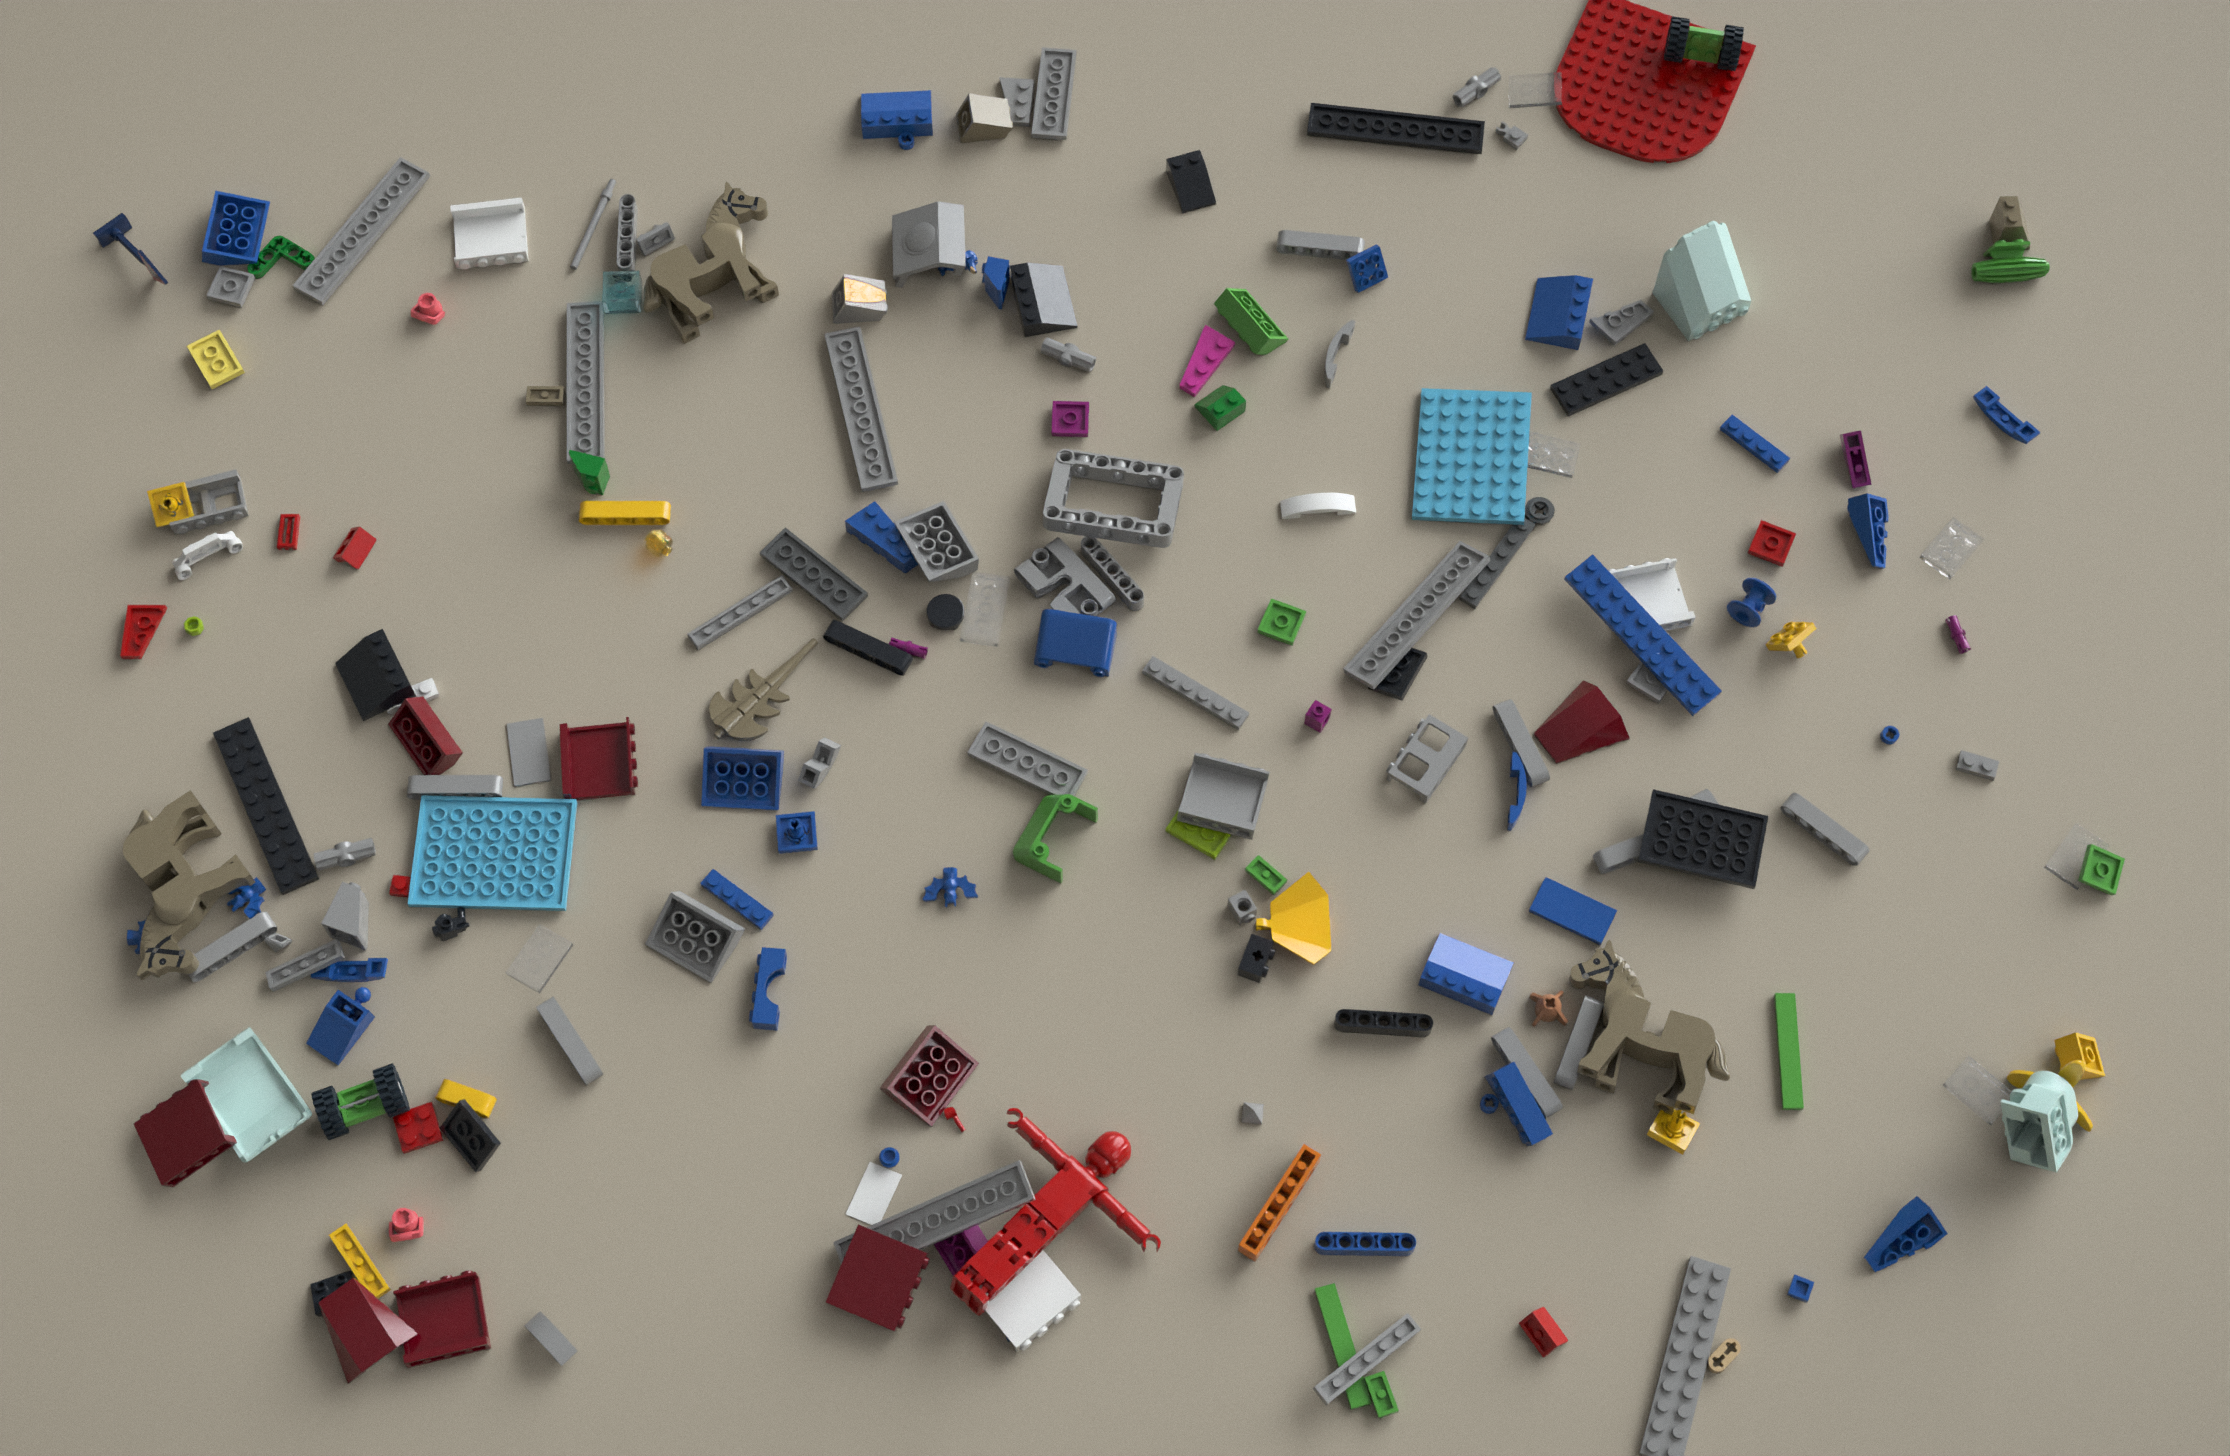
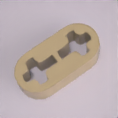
M1733 1338L1726 1339L1708 1358L1707 1368L1709 1371L1715 1374L1724 1371L1740 1353V1343ZM1726 1344L1728 1346L1734 1345V1352L1731 1351L1728 1355H1726L1724 1353L1728 1348ZM1721 1356L1723 1360L1720 1366L1715 1368L1712 1359L1716 1361Z

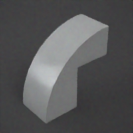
M825 737L819 740L813 758L803 764L798 781L816 788L830 771L841 745Z
M541 1311L524 1325L561 1366L577 1352L575 1347Z

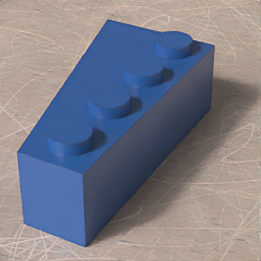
M876 501L845 520L846 531L849 534L856 536L860 542L867 544L874 552L885 557L889 563L906 574L918 566L896 526Z
M1515 1062L1504 1065L1484 1076L1508 1114L1511 1123L1519 1132L1518 1135L1523 1144H1526L1527 1147L1532 1146L1553 1134Z

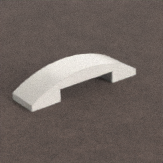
M1314 493L1280 501L1282 519L1300 518L1301 514L1337 512V515L1356 514L1354 496L1349 494Z

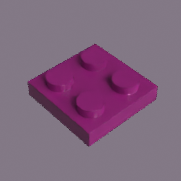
M1053 401L1052 436L1088 437L1089 402Z

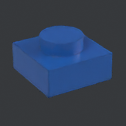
M1794 1274L1787 1295L1807 1303L1814 1282Z

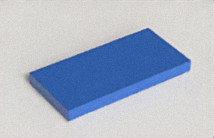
M1545 877L1529 912L1601 946L1617 910Z

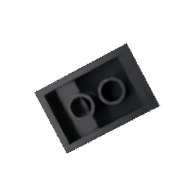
M1200 150L1166 159V172L1182 213L1216 204L1207 167Z

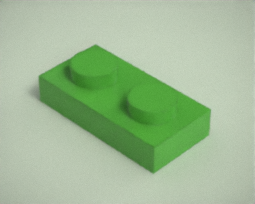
M1259 855L1245 868V871L1272 895H1275L1287 883V879Z
M1385 1371L1364 1377L1378 1419L1398 1413L1399 1410Z

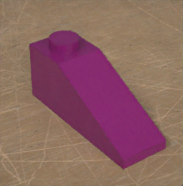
M1861 430L1840 434L1843 455L1852 488L1872 485Z

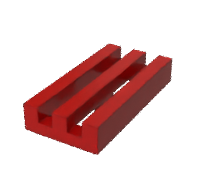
M280 514L277 539L278 550H282V548H285V550L290 548L297 550L300 526L299 514ZM285 519H288L286 541L283 543ZM293 519H294L292 543H290V540H291V531H292V522H293Z

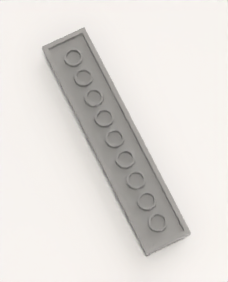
M400 157L292 285L294 290L324 305L429 179V172Z
M603 301L567 303V464H572L568 453L569 450L605 458Z
M860 327L826 333V344L861 490L866 492L898 485Z
M1459 541L1343 668L1344 673L1374 690L1490 562V556Z
M1019 1160L867 1228L922 1250L1036 1199L1023 1164ZM854 1233L834 1241L841 1264Z
M1693 1256L1689 1258L1639 1451L1641 1456H1684L1731 1268Z

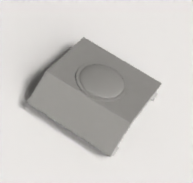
M937 201L892 215L893 279H895L896 287L903 288L909 275L936 267L953 268L954 275L961 276L966 266L964 205Z

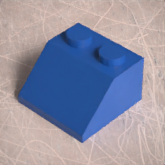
M988 256L987 262L982 265V283H985V291L997 308L1002 310L1010 282L1009 260Z

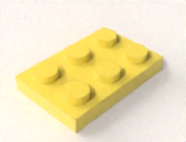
M220 329L187 345L189 352L211 389L245 373Z

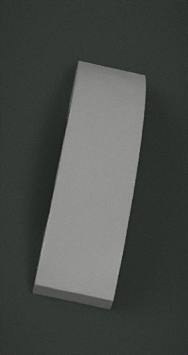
M1354 320L1346 323L1337 332L1329 346L1324 371L1327 388L1331 387L1336 375L1337 364H1334L1333 361L1341 343L1349 344L1354 332Z

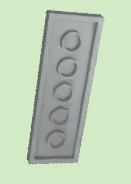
M1042 47L1031 133L1032 138L1067 140L1076 50Z
M988 722L984 723L967 752L968 756L1049 795L1070 794L1075 796L1088 773L1087 769Z

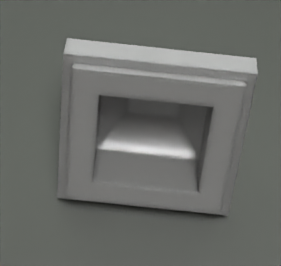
M278 933L265 938V942L275 952L292 943L290 938Z
M1244 1102L1242 1123L1262 1124L1264 1104Z

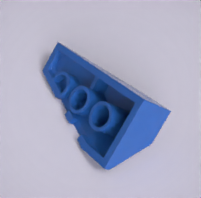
M1868 493L1848 498V513L1872 567L1884 569L1887 550L1884 545V538H1887L1888 534L1885 530V523L1888 522L1889 518L1887 499Z
M1916 1196L1900 1209L1864 1258L1873 1271L1877 1272L1897 1263L1901 1257L1906 1255L1910 1257L1915 1254V1251L1923 1247L1925 1249L1932 1247L1948 1233L1932 1209Z

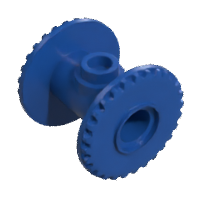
M1749 577L1742 582L1743 590L1746 592L1745 598L1742 602L1737 600L1730 601L1727 605V611L1736 622L1743 626L1754 628L1761 623V617L1758 612L1761 613L1765 605L1773 604L1777 596L1767 583L1760 579Z

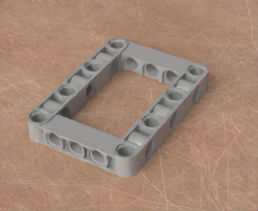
M1070 449L1059 450L1056 454L1044 504L1043 527L1054 532L1166 548L1172 542L1183 488L1184 471L1181 467ZM1072 476L1163 490L1161 492L1160 505L1158 506L1157 520L1147 521L1140 520L1137 517L1102 514V512L1065 508Z

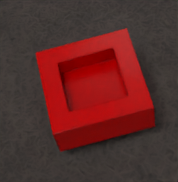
M393 875L389 894L391 896L408 898L411 877Z

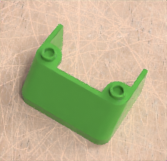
M1070 794L1045 796L1013 849V857L1018 863L1059 883L1063 881V869L1046 861L1049 856V848L1045 843L1041 842L1058 812L1060 811L1065 814L1075 812L1095 823L1098 821L1097 807Z

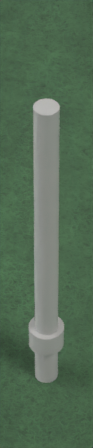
M614 179L609 180L606 189H603L600 195L601 200L570 265L574 270H577L603 210L613 195L612 191L616 184Z

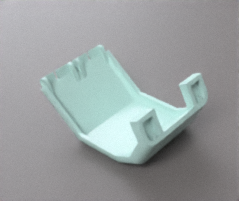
M251 1027L236 1035L180 1075L187 1084L194 1079L209 1081V1085L204 1089L224 1133L235 1137L237 1143L232 1147L244 1163L249 1162L312 1116V1112Z

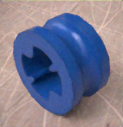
M903 132L899 135L898 141L901 149L910 150L914 147V136L911 133Z
M1887 726L1881 732L1880 738L1885 744H1894L1900 734L1896 727ZM1888 732H1890V734L1893 733L1894 736L1892 737V739H1890V736H1886Z
M1493 1094L1484 1095L1480 1101V1109L1486 1114L1494 1113L1499 1105L1498 1098ZM1487 1100L1488 1102H1490V1101L1492 1100V1101H1493V1105H1492V1106H1494V1107H1493V1108H1492L1491 1106L1486 1107V1106H1485V1104H1486L1485 1101Z

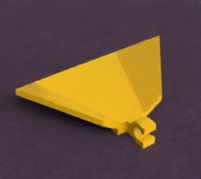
M1308 871L1270 902V920L1256 918L1255 925L1256 931L1271 930L1272 941L1315 965L1331 952L1329 898L1326 891Z

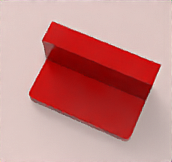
M361 527L351 528L333 559L337 562H347L353 568L359 569L377 540Z
M1545 1307L1531 1312L1519 1322V1325L1543 1358L1548 1356L1557 1347L1568 1342L1567 1337Z

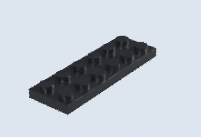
M1643 343L1553 383L1550 389L1569 417L1662 375L1663 369L1646 343Z

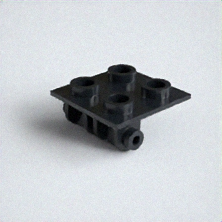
M351 1270L310 1284L315 1315L323 1317L318 1302L351 1280Z

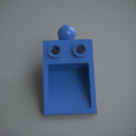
M366 987L358 988L355 992V1000L337 990L325 1006L306 1044L339 1066L375 1018L368 1009L361 1005L370 1000V990Z

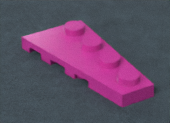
M1205 325L1181 380L1180 389L1195 397L1235 347V342Z

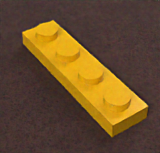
M347 1223L329 1234L359 1282L373 1293L377 1299L391 1290Z

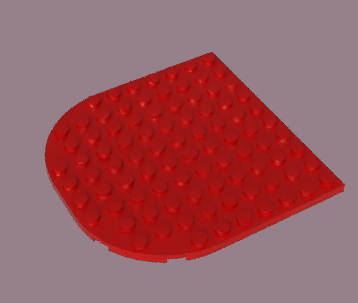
M1589 0L1556 71L1553 85L1554 102L1565 124L1580 134L1582 139L1593 145L1642 162H1679L1699 154L1718 136L1756 45L1742 41L1736 71L1718 69V62L1710 63L1683 58L1681 63L1664 60V52L1672 16L1627 0ZM1690 23V24H1689V27H1690V26H1693V27L1705 28V27H1702V26H1699V25H1696V24H1693V23Z

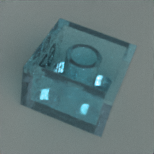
M640 271L603 272L602 303L605 314L642 313V279Z

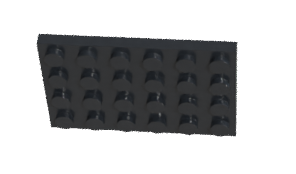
M1653 789L1638 862L1755 889L1769 816Z

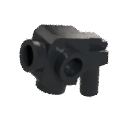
M458 907L457 917L451 918L447 914L438 916L432 931L435 938L439 937L441 941L455 938L458 936V933L466 931L469 923L466 922L465 908Z

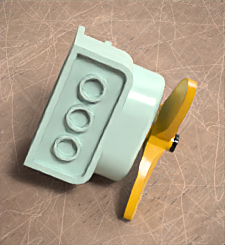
M2073 1060L2067 1063L2058 1074L2049 1071L2031 1072L2025 1070H2013L2008 1074V1082L2019 1088L2014 1089L2010 1093V1101L2002 1099L2000 1102L2010 1160L2057 1173L2072 1148V1127L2075 1122L2088 1132L2092 1130V1122L2076 1101L2073 1087L2079 1082L2085 1071L2083 1061Z

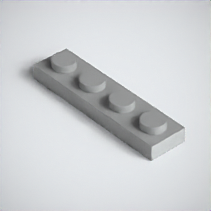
M335 939L265 972L270 990L274 992L345 959L340 941Z

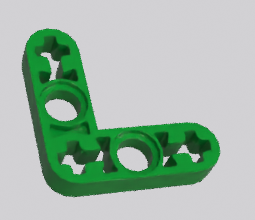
M275 236L259 252L257 264H249L247 269L249 273L254 274L255 279H260L281 257L303 270H306L315 258L310 252L284 236ZM291 251H298L297 255L289 256ZM268 254L273 255L270 260H264V256Z

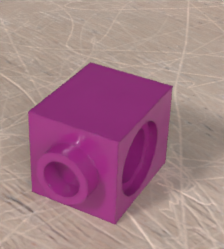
M1315 700L1305 714L1304 724L1321 733L1330 720L1332 709Z

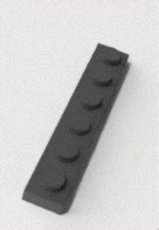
M1526 518L1524 519V525L1513 524L1491 553L1490 562L1467 586L1459 600L1476 609L1533 531L1536 524Z

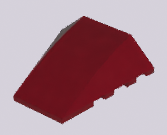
M1584 680L1533 734L1556 764L1578 757L1583 753H1590L1598 748L1608 747L1616 742L1630 739L1619 712L1598 686Z
M352 1278L318 1302L348 1384L397 1347L404 1345L419 1334L355 1278Z

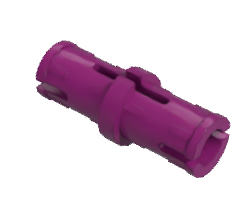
M1957 615L1949 616L1945 621L1950 629L1951 639H1954L1959 653L1963 654L1970 651L1971 647L1965 637L1966 632L1964 629L1962 630Z
M892 637L889 642L890 645L923 659L926 658L928 653V647L913 644L912 641L906 642Z

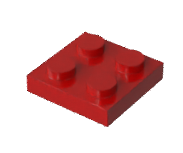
M1761 520L1748 554L1783 567L1796 533Z
M432 1102L411 1108L410 1111L393 1117L404 1154L443 1141Z

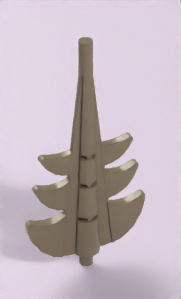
M812 638L797 654L766 678H762L754 669H751L749 679L753 687L752 689L745 688L738 679H735L732 688L736 700L734 703L725 700L719 691L716 692L709 706L711 719L719 728L714 733V736L719 740L725 734L736 740L751 741L765 735L768 732V728L757 724L753 718L756 716L769 719L780 715V711L770 707L767 701L782 703L790 700L789 695L780 692L778 688L800 661L818 644L817 640Z

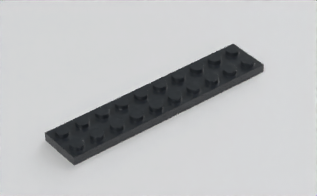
M1311 103L1307 136L1482 154L1485 121Z
M245 718L213 732L281 894L285 895L318 880V874L250 718Z

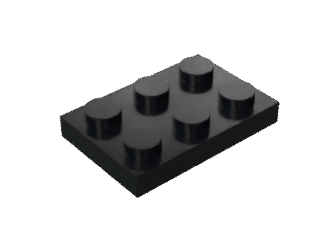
M465 1099L460 1100L440 1126V1130L475 1172L483 1169L501 1144Z

